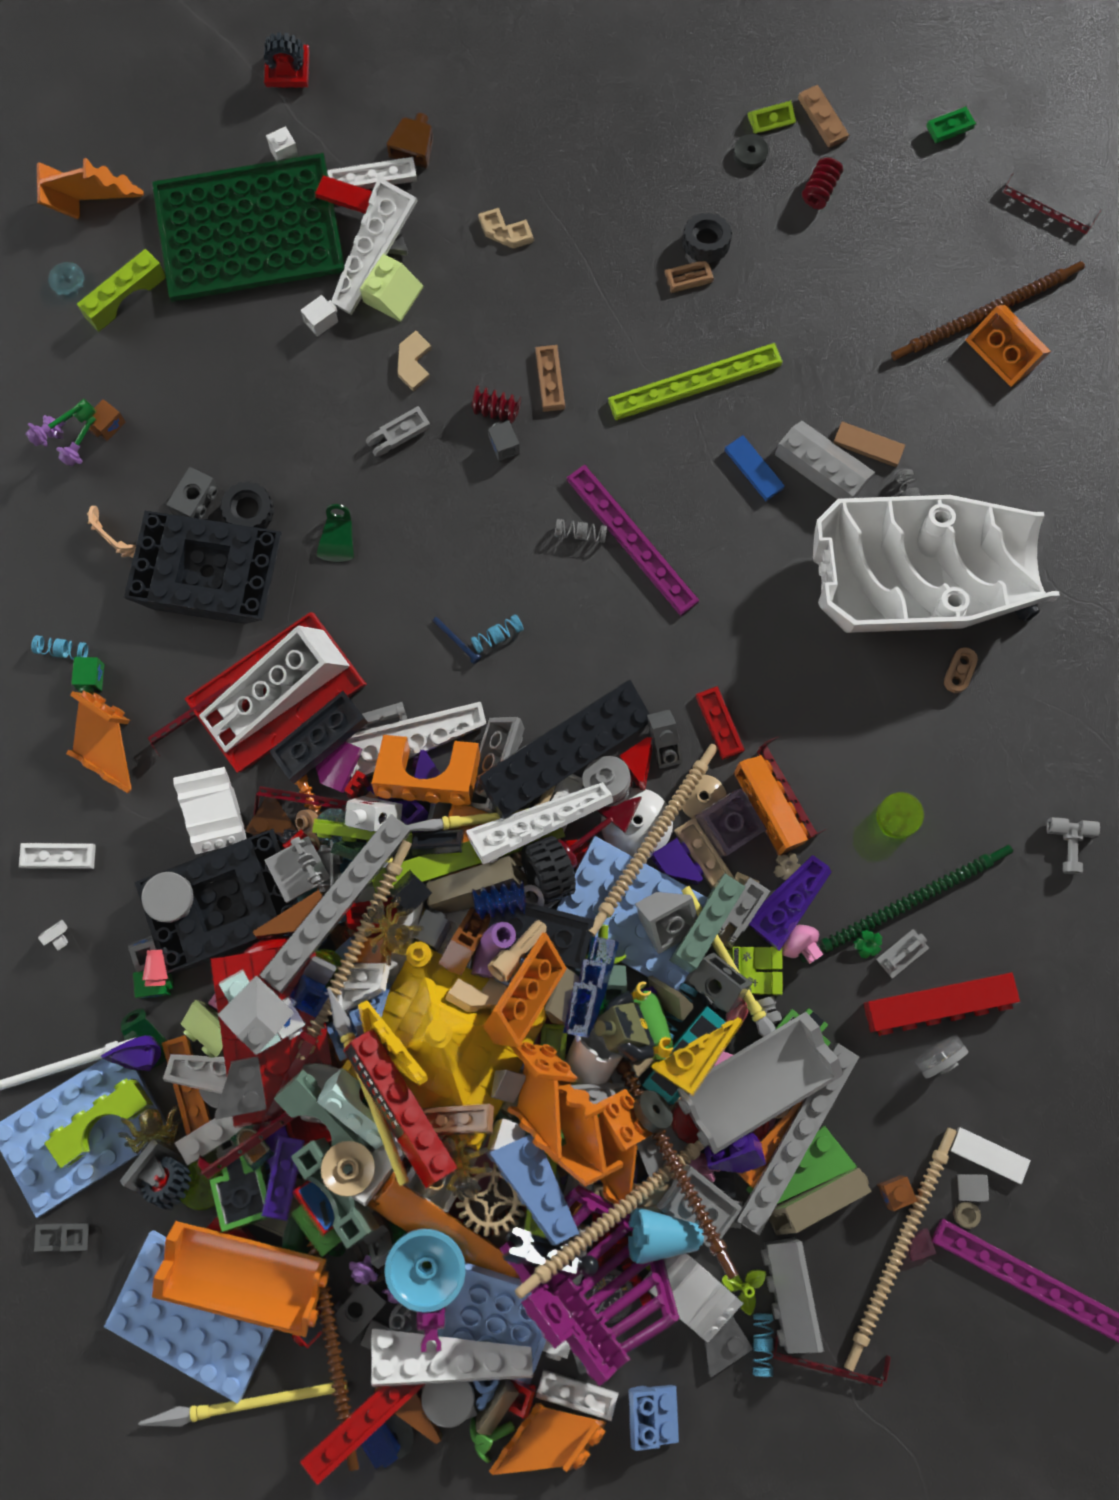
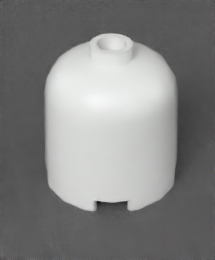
M585 1024L578 1029L565 1058V1062L569 1064L570 1070L577 1077L576 1081L572 1082L575 1085H599L608 1082L623 1057L607 1049L603 1036L596 1035L593 1028L594 1024Z

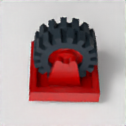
M277 32V36L274 33L270 34V37L267 36L264 42L265 87H308L309 46L303 45L299 38L295 40L294 35L289 37L288 33L281 35V32Z

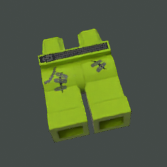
M732 947L727 950L740 974L753 983L749 988L752 995H783L782 972H756L781 970L782 948L780 951L775 947ZM717 980L718 986L722 988L721 983Z

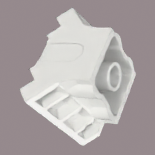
M225 767L173 778L178 801L185 818L186 829L190 836V843L195 854L224 848L246 839L243 818Z
M687 1253L664 1258L679 1318L701 1338L709 1342L743 1303ZM652 1271L644 1278V1280L652 1274ZM656 1286L649 1290L654 1296L658 1295Z

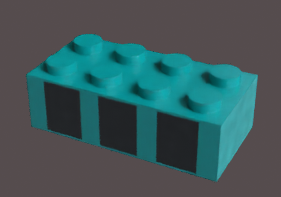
M708 1006L705 1007L675 1042L671 1055L676 1050L687 1047L689 1043L706 1033L710 1034L719 1029L726 1022ZM654 1070L641 1084L643 1090L658 1093L670 1105H673L680 1097L677 1091L679 1087Z

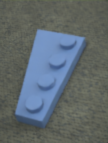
M532 1134L489 1152L487 1156L492 1162H495L501 1171L500 1174L516 1191L518 1199L529 1209L532 1218L552 1245H556L579 1234L545 1152L532 1143L534 1139Z

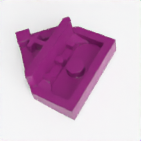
M344 742L316 766L320 783L344 793V789L350 780L363 749Z

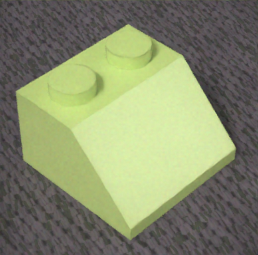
M382 254L360 287L362 300L365 304L400 322L423 289V285L402 263L385 254Z
M195 1000L181 1022V1025L186 1029L183 1033L193 1042L198 1040L204 1045L201 1049L210 1058L214 1056L224 1057L218 1013L209 1007L208 1003Z

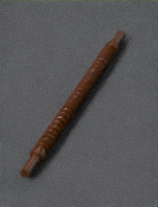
M1080 261L1070 267L1060 268L1054 271V273L1045 275L1043 278H1039L1038 281L1035 280L1033 283L1023 286L1022 289L1018 288L1017 291L1006 294V297L1002 296L1000 299H996L995 302L991 301L990 304L979 307V310L975 309L973 312H969L968 315L964 314L963 317L952 320V323L948 322L946 325H942L941 328L937 327L936 330H931L930 333H925L924 336L921 335L919 338L912 339L910 344L891 352L893 360H897L911 352L917 353L923 348H927L928 345L932 346L933 342L938 343L939 340H944V337L948 338L950 335H954L955 332L958 333L960 330H965L966 327H971V324L975 325L977 322H981L996 306L1006 305L1008 308L1009 306L1012 307L1014 304H1019L1020 301H1025V299L1035 296L1036 293L1039 294L1041 291H1046L1052 285L1056 286L1058 283L1066 281L1067 277L1085 269V264L1083 261Z
M622 1057L616 1067V1071L619 1075H622L621 1080L626 1081L624 1086L629 1087L628 1093L632 1094L635 1100L645 1091H641L642 1085L637 1083L639 1079L634 1077L635 1072L631 1071L632 1065L630 1061ZM666 1130L661 1133H653L652 1139L657 1141L655 1146L660 1147L659 1153L664 1154L662 1159L667 1160V1167H671L669 1172L674 1173L673 1180L678 1181L677 1187L682 1189L680 1193L685 1194L684 1201L689 1202L687 1207L692 1208L691 1214L696 1215L695 1222L699 1221L700 1223L698 1228L703 1229V1236H707L706 1243H710L709 1249L712 1255L717 1256L729 1280L737 1277L738 1273L726 1252L727 1245L724 1240L719 1239L721 1234L716 1233V1226H712L713 1219L708 1218L709 1212L704 1211L706 1206L701 1205L702 1198H698V1191L693 1190L695 1185L690 1184L691 1178L686 1176L688 1172L682 1169L684 1164L679 1163L680 1157L675 1155L677 1151L672 1150L673 1144H669L670 1137L665 1136Z
M309 1240L307 1247L311 1251L308 1252V1255L325 1259L324 1256L321 1257ZM326 1284L325 1288L320 1290L318 1297L320 1305L317 1308L321 1309L319 1317L323 1318L320 1324L324 1325V1329L321 1332L325 1333L323 1340L327 1344L324 1348L328 1349L326 1356H329L327 1364L331 1365L328 1372H332L330 1380H333L334 1384L331 1385V1388L335 1389L332 1395L336 1396L334 1404L338 1405L335 1412H339L337 1420H340L342 1423L352 1414L349 1413V1409L352 1406L348 1405L350 1397H347L346 1393L349 1390L345 1389L347 1381L343 1380L346 1374L342 1373L344 1365H341V1361H343V1358L339 1356L342 1350L338 1349L340 1342L336 1340L339 1334L335 1333L338 1327L334 1326L336 1318L332 1317L335 1311L331 1310L333 1303H330V1298H332V1295L328 1294L331 1288L327 1287ZM355 1449L346 1458L349 1471L359 1469Z

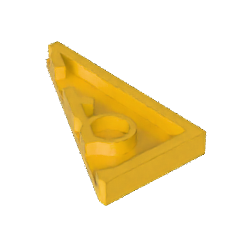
M367 1000L360 1003L358 1009L364 1033L373 1029L396 1068L417 1085L426 1082L427 1075L372 1005Z
M737 1017L735 1020H729L722 1024V1027L710 1034L706 1033L689 1043L687 1047L673 1052V1055L659 1063H653L651 1066L652 1070L691 1096H694L743 1023L742 1019Z

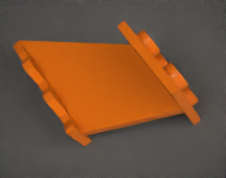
M87 158L83 159V168L65 173L40 162L37 163V203L75 219L80 218L79 200L142 197L144 195V191L133 185L126 175L122 174L115 177L105 166H101L98 169L93 167Z
M72 691L70 696L79 701L73 750H68L66 754L79 760L86 768L98 773L105 781L117 786L126 793H130L132 788L119 723L128 724L130 720L124 717L125 712L118 707H110L105 704L106 699L96 693L92 695L86 691L82 693Z
M529 1042L521 1043L519 1048L511 1047L524 1063L523 1075H526V1078L519 1092L517 1107L509 1106L507 1111L520 1119V1128L532 1134L534 1137L532 1143L536 1147L544 1150L555 1162H560L562 1151L558 1080L575 1082L577 1077L570 1070L569 1064L561 1060L556 1054L557 1051L552 1046L543 1044V1046L533 1045Z
M558 1080L560 1128L567 1144L561 1146L562 1158L560 1162L556 1163L586 1187L622 1168L623 1162L602 1146L597 1114L605 1111L606 1106L590 1102L589 1093L572 1088L570 1081Z
M627 1089L597 1103L606 1106L605 1111L599 1113L600 1116L598 1118L602 1146L623 1162L622 1168L599 1180L603 1184L605 1199L619 1205L620 1199L625 1200V1195L631 1196L637 1143L653 1135L652 1132L644 1128L638 1121L634 1112V1099Z
M541 1403L535 1404L527 1419L519 1426L514 1437L504 1447L489 1472L492 1475L556 1467H563L566 1472L574 1468L577 1470L589 1458L590 1453L587 1450L590 1446L597 1445L605 1435L606 1431L603 1428L607 1422L603 1419L596 1420L545 1408Z

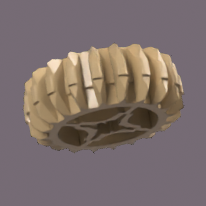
M484 1162L483 1172L480 1171L478 1166H474L473 1169L476 1176L473 1177L471 1173L466 1172L465 1176L470 1182L468 1184L463 1181L459 1182V1185L466 1189L465 1192H456L457 1197H464V1202L456 1203V1207L461 1208L465 1206L466 1211L460 1213L459 1217L464 1218L468 1215L470 1219L465 1225L470 1227L475 1222L477 1224L474 1228L475 1233H479L481 1227H485L484 1236H489L490 1228H494L495 1236H499L500 1226H503L504 1231L507 1233L510 1230L507 1224L509 1221L515 1226L519 1224L514 1215L517 1214L523 1217L525 1213L519 1210L518 1207L519 1205H526L521 1203L517 1197L518 1194L511 1185L514 1198L500 1194L498 1179L499 1177L503 1178L500 1174L501 1171H498L499 1168L495 1162L493 1170L489 1169L488 1162ZM491 1176L488 1189L485 1192H471L474 1185L480 1179ZM494 1184V1195L499 1197V1199H505V1202L498 1201V1204L494 1203L495 1206L491 1207V1212L489 1213V1202L478 1198V1196L490 1195L489 1191H492ZM470 1200L481 1202L484 1205L485 1221L474 1213ZM498 1206H512L511 1211L504 1219L493 1222V1216Z

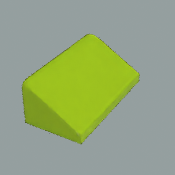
M792 101L747 113L754 134L796 123Z

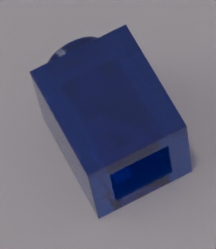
M302 974L290 994L293 1007L315 1018L329 997L324 984Z
M386 1422L361 1444L375 1469L381 1465L386 1468L398 1459L396 1454L401 1448Z

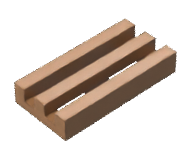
M707 261L695 262L665 270V277L668 279L667 282L670 285L671 293L712 283L714 279ZM705 268V270H703V271H699V272H695V273H694V272H691V271H695V270H699V269ZM686 273V274L683 275V276H679V277H676V278H673V277H672V276H676V275H680V274Z

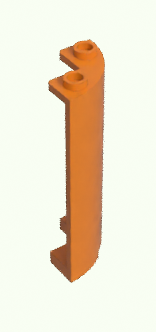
M394 1172L367 1204L368 1207L407 1233L419 1229H432L446 1234L458 1245L466 1263L517 1279L520 1277L515 1269L503 1259L504 1254L499 1247L478 1233H475L472 1229L408 1186H399Z
M176 1221L165 1239L164 1260L153 1278L152 1298L306 1337L309 1326L314 1327L318 1317V1311L315 1310L320 1290L325 1288L329 1272L325 1271L327 1260Z

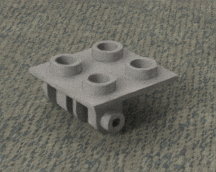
M309 836L302 840L300 837L292 839L291 846L265 859L286 903L330 879Z

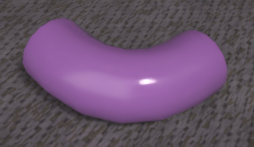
M507 922L496 923L484 932L475 952L471 970L472 975L495 979L487 966L501 950L514 943L516 932L511 924Z

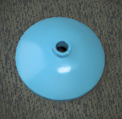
M432 1229L414 1230L402 1236L391 1248L385 1264V1278L391 1294L403 1306L419 1312L436 1311L450 1304L461 1291L466 1274L465 1260L458 1245L446 1234ZM423 1262H431L432 1267L429 1269L425 1268Z

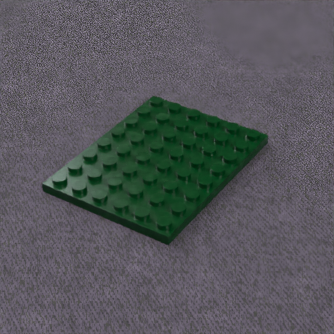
M324 153L152 181L167 287L171 302L343 273L345 266L334 205L331 202L316 198L315 194L323 175L328 176Z

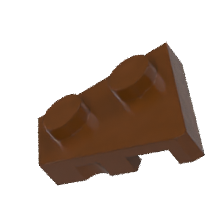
M265 797L245 830L252 836L271 829L282 833L284 829L297 831L277 799ZM278 840L280 848L283 850L284 847L282 845L285 843Z

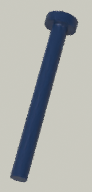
M435 617L432 620L471 658L470 662L472 664H476L480 660L481 655L473 653L440 619Z

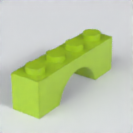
M144 249L79 301L77 305L87 321L99 332L116 319V312L120 303L129 294L139 289L150 291L163 281L166 275L161 264Z
M126 1078L114 1086L115 1091L110 1095L104 1094L92 1103L94 1106L86 1112L85 1110L78 1112L71 1118L72 1123L65 1128L60 1126L49 1134L51 1138L44 1142L60 1168H69L90 1152V1132L101 1118L114 1114L125 1120H133L154 1105L138 1080L130 1079L128 1081Z

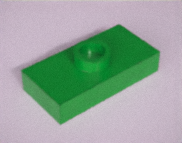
M966 106L929 120L926 127L934 142L938 143L974 129L976 122Z

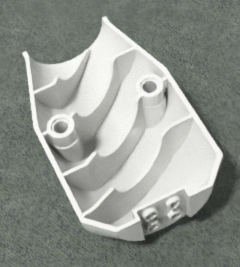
M953 495L837 499L818 518L815 527L813 561L819 565V575L822 578L819 606L846 633L961 629L1041 602L1055 601L1060 596L1059 591L1046 593L1042 587L1038 571L1037 545L1044 512H1031Z

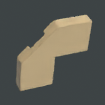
M499 208L478 214L485 237L513 249L534 242L527 220L506 226Z
M417 331L413 332L399 344L398 377L412 391H415L430 378L429 373L417 361L431 350V345Z
M490 978L482 991L458 979L448 992L446 1000L467 1012H477L478 1009L486 1008L493 1011L506 991L507 986Z

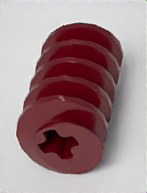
M825 157L817 162L802 192V198L807 205L817 210L826 207V202L829 201L830 195L834 190L833 188L836 187L837 181L844 170L843 165L839 161Z
M478 385L475 388L472 400L475 415H478L482 410L483 417H487L490 413L491 419H496L499 415V419L502 422L508 417L510 424H513L516 420L521 405V396L517 402L514 400V394H511L507 400L505 392L500 397H497V390H494L489 395L488 388L485 387L484 391L480 393Z

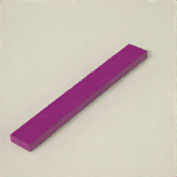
M585 464L567 477L569 484L600 521L607 525L610 533L680 616L699 603V599Z
M942 1218L940 1219L931 1239L932 1243L1119 1343L1118 1312Z

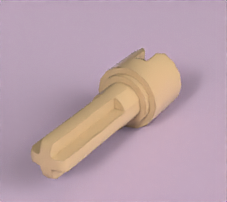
M540 920L535 921L509 950H501L488 964L487 967L490 973L497 980L508 982L521 967L520 960L535 945L542 932L546 933L547 926Z

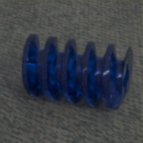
M522 880L520 888L517 887L514 881L511 882L510 890L507 889L504 883L501 884L500 891H497L496 887L491 885L490 893H487L486 889L481 887L480 895H477L474 888L472 889L475 911L481 920H484L486 912L489 913L491 918H494L496 910L499 911L501 916H504L506 908L513 915L515 914L516 906L519 907L522 913L525 912L526 898Z

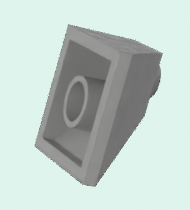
M656 892L635 903L639 919L658 954L680 943L697 918L691 895Z
M255 976L218 1016L257 1055L280 1031L294 1011L264 982Z

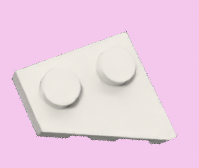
M385 963L353 964L355 968L350 969L352 974L347 975L348 981L343 983L345 988H341L340 992L342 994L337 996L344 1012L385 992L390 966Z

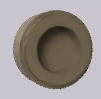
M961 1202L954 1208L953 1217L960 1227L972 1229L979 1224L981 1213L975 1204Z

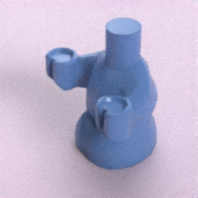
M499 1380L473 1381L477 1391L483 1394L476 1401V1405H479L478 1410H484L486 1404L492 1400L498 1388Z

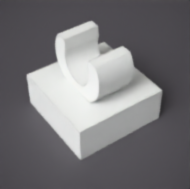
M61 920L41 933L38 939L43 945L52 941L55 948L60 950L68 943L62 934L68 927Z

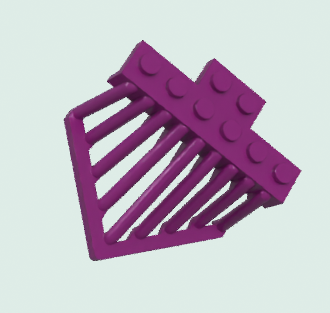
M581 1185L576 1186L564 1197L568 1208L575 1201L584 1205L572 1217L576 1227L594 1211L603 1215V1213L609 1214V1208L614 1209L613 1203ZM631 1213L627 1214L625 1218L620 1217V1222L617 1223L620 1226L586 1255H592L597 1260L627 1233L633 1232V1227H629ZM508 1241L500 1250L505 1254L512 1247L516 1248V1246ZM628 1244L601 1265L595 1275L587 1277L577 1286L573 1280L580 1275L578 1269L573 1277L559 1273L556 1275L551 1274V1279L547 1283H540L531 1291L532 1294L521 1302L529 1318L534 1320L542 1331L544 1339L554 1349L566 1340L572 1353L581 1360L586 1367L588 1375L599 1386L630 1360L627 1355L628 1352L664 1331L679 1319L664 1259L643 1264L634 1262L591 1298L586 1300L583 1296L630 1256ZM506 1261L515 1269L522 1283L535 1274L534 1271L537 1267ZM650 1265L652 1274L604 1311L599 1314L595 1312L594 1309ZM656 1286L658 1295L612 1328L606 1327V1322L652 1287ZM661 1308L663 1318L625 1342H617V1337Z

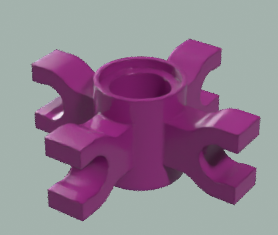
M444 1308L432 1312L417 1311V1330H424L421 1352H426V1344L430 1340L436 1342V1351H442L437 1329L445 1328Z

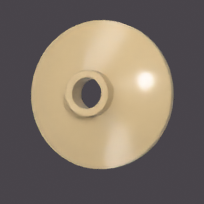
M702 775L699 784L695 785L696 788L692 790V794L688 795L689 799L685 800L682 810L691 819L695 818L696 821L707 822L717 818L723 812L727 802V794L719 780L709 775ZM700 793H706L708 799L702 800L699 796Z
M353 1141L340 1142L331 1147L325 1154L321 1164V1175L325 1185L330 1191L340 1196H354L363 1192L370 1185L375 1172V1163L370 1151L362 1144ZM344 1166H352L353 1172L350 1175L344 1174Z

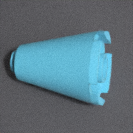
M643 1208L634 1209L629 1220V1227H633V1236H628L631 1259L633 1262L643 1264L697 1251L704 1242L703 1230L698 1228L699 1225L697 1223Z

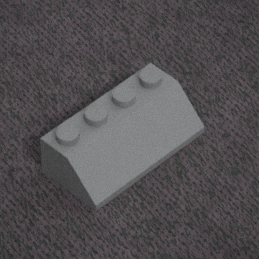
M800 421L789 430L778 444L775 453L778 458L836 499L856 498L875 474L873 470L803 421Z
M489 718L479 748L481 757L477 776L518 750L522 743L525 729L520 718ZM476 777L472 802L468 806L488 813L497 812Z
M792 1237L764 1242L765 1249L761 1250L764 1266L768 1265L770 1276H766L769 1292L774 1293L775 1303L771 1305L774 1319H779L781 1330H777V1335L779 1336L778 1342L780 1347L784 1346L787 1353L824 1352L802 1241Z

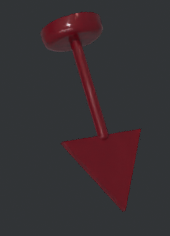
M641 796L607 805L596 810L606 819L570 847L562 840H558L566 850L573 869L577 866V858L573 851L610 823H613L626 833L642 799Z

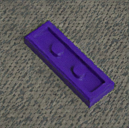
M284 1136L278 1137L261 1216L288 1221L294 1195L293 1191L295 1190L299 1171L291 1156L304 1147L305 1140Z

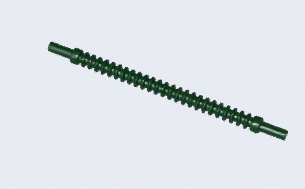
M1008 844L989 855L985 853L979 856V860L974 859L973 863L968 862L967 866L962 865L961 870L956 868L955 873L951 871L949 876L945 874L944 879L939 877L938 882L932 881V885L926 884V888L920 887L919 892L915 890L913 895L909 893L907 898L903 896L902 901L897 899L896 904L890 903V907L884 906V910L878 909L877 914L873 912L871 917L867 915L865 920L861 918L860 923L854 922V926L848 925V929L842 928L841 933L836 931L835 936L830 934L829 939L825 937L819 940L817 946L822 953L827 954L833 951V947L838 948L840 943L844 945L845 940L850 942L851 937L856 939L857 934L862 935V931L866 929L869 931V928L875 929L876 924L880 926L882 921L884 923L887 922V918L892 920L893 915L899 916V912L905 913V909L911 910L912 905L917 907V903L922 904L924 899L928 901L929 896L934 898L935 893L941 894V890L947 891V887L953 888V884L958 885L959 881L964 882L965 877L970 879L971 874L976 876L977 871L981 873L983 868L987 870L993 867L994 862L1013 853L1012 847ZM800 953L799 958L801 962H806V958Z

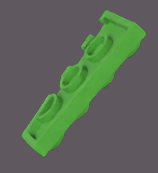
M825 1126L819 1128L778 1203L857 1167ZM748 1186L746 1190L751 1194L753 1188Z

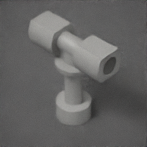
M1054 817L1047 819V834L1063 835V840L1068 841V862H1063V873L1083 874V863L1078 862V841H1082L1083 837H1098L1100 834V823L1085 820L1078 823H1069V819Z

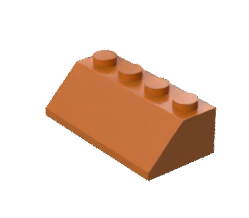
M762 755L739 762L734 775L742 790L748 795L749 802L777 854L783 855L805 844L808 840L806 837L808 836V831L804 824L799 823L795 817L797 814L796 809L784 797L785 790L781 782L774 779L772 775L773 768L770 762L764 760Z
M542 932L483 1026L494 1044L520 1047L567 969L547 933Z

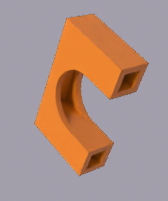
M383 735L372 779L375 796L383 799L399 798L406 801L420 800L430 803H451L457 806L471 805L481 757L478 743L454 741L451 760L447 769L437 777L418 779L405 771L410 753L407 737Z

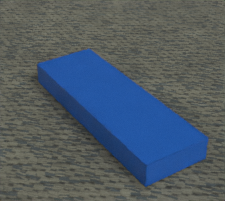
M744 435L725 447L724 451L765 501L784 489V484Z

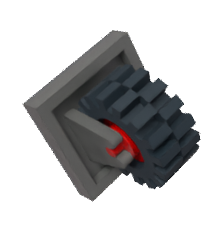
M153 1138L124 1174L120 1182L123 1186L142 1195L147 1202L166 1210L167 1208H173V1204L178 1205L180 1197L185 1198L186 1194H184V1191L189 1190L190 1186L187 1183L191 1182L192 1177L188 1176L191 1172L187 1169L188 1165L181 1153Z

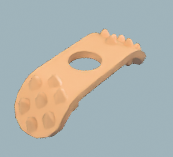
M91 506L87 513L89 517L87 524H92L91 530H96L116 549V553L122 554L121 557L133 558L136 545H127L122 541L117 543L102 529L103 526L99 522L97 506Z

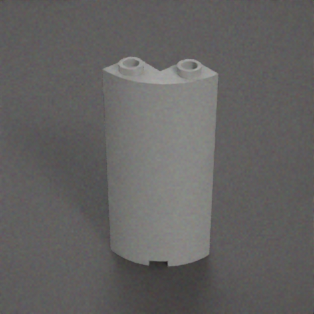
M804 1012L713 1067L694 1096L678 1088L677 1091L681 1097L678 1104L685 1115L689 1113L699 1130L697 1137L703 1147L709 1146L712 1152L716 1154L844 1074L839 1058L824 1043L820 1026L807 1012Z

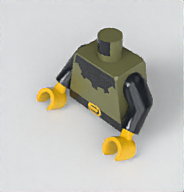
M644 981L640 982L632 993L627 991L611 999L604 1007L603 1014L597 1018L594 1026L596 1035L603 1036L606 1047L610 1052L620 1054L631 1062L654 1058L655 1054L662 1058H667L673 1051V1048H664L671 1042V1039L668 1037L662 1038L658 1046H655L639 1004L634 1002L635 999L638 1001L646 1000L651 991L648 993L640 991L647 984Z

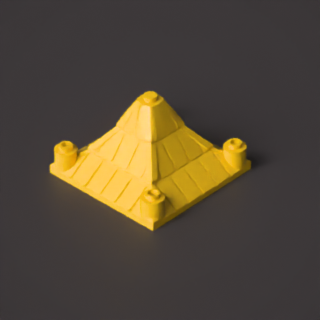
M415 941L407 949V959L389 990L381 1018L425 1072L427 1081L417 1085L402 1072L400 1074L421 1108L491 1104L494 1106V1122L504 1103L503 1100L491 1097L495 1071L509 1070L519 1073L524 1063L510 1046L494 1044L483 1028L492 1013L489 1008L478 1009L477 1012H467L446 1000L448 992L458 979L482 991L489 979L472 975L471 969L467 967L462 976L449 972L444 966L439 964L443 956L442 954L430 949L424 942ZM545 1007L541 1010L522 1043L529 1042L534 1044L548 1017L544 1010ZM347 1060L343 1069L358 1080L352 1064ZM488 1133L448 1136L479 1152Z

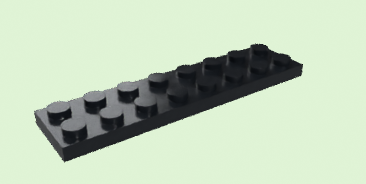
M627 680L477 776V779L500 818L505 819L648 724L647 715L650 713L632 681Z

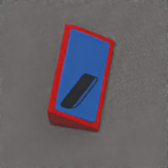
M307 1181L293 1191V1194L322 1237L334 1229L332 1205L324 1192L316 1184Z

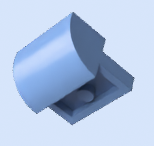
M638 1386L630 1388L631 1449L637 1451L660 1448V1445L679 1443L676 1386Z

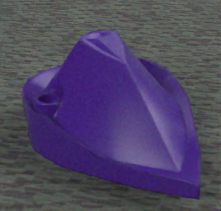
M141 1036L101 1055V1058L127 1069L150 1071L158 1062L161 1056V1049L154 1037Z

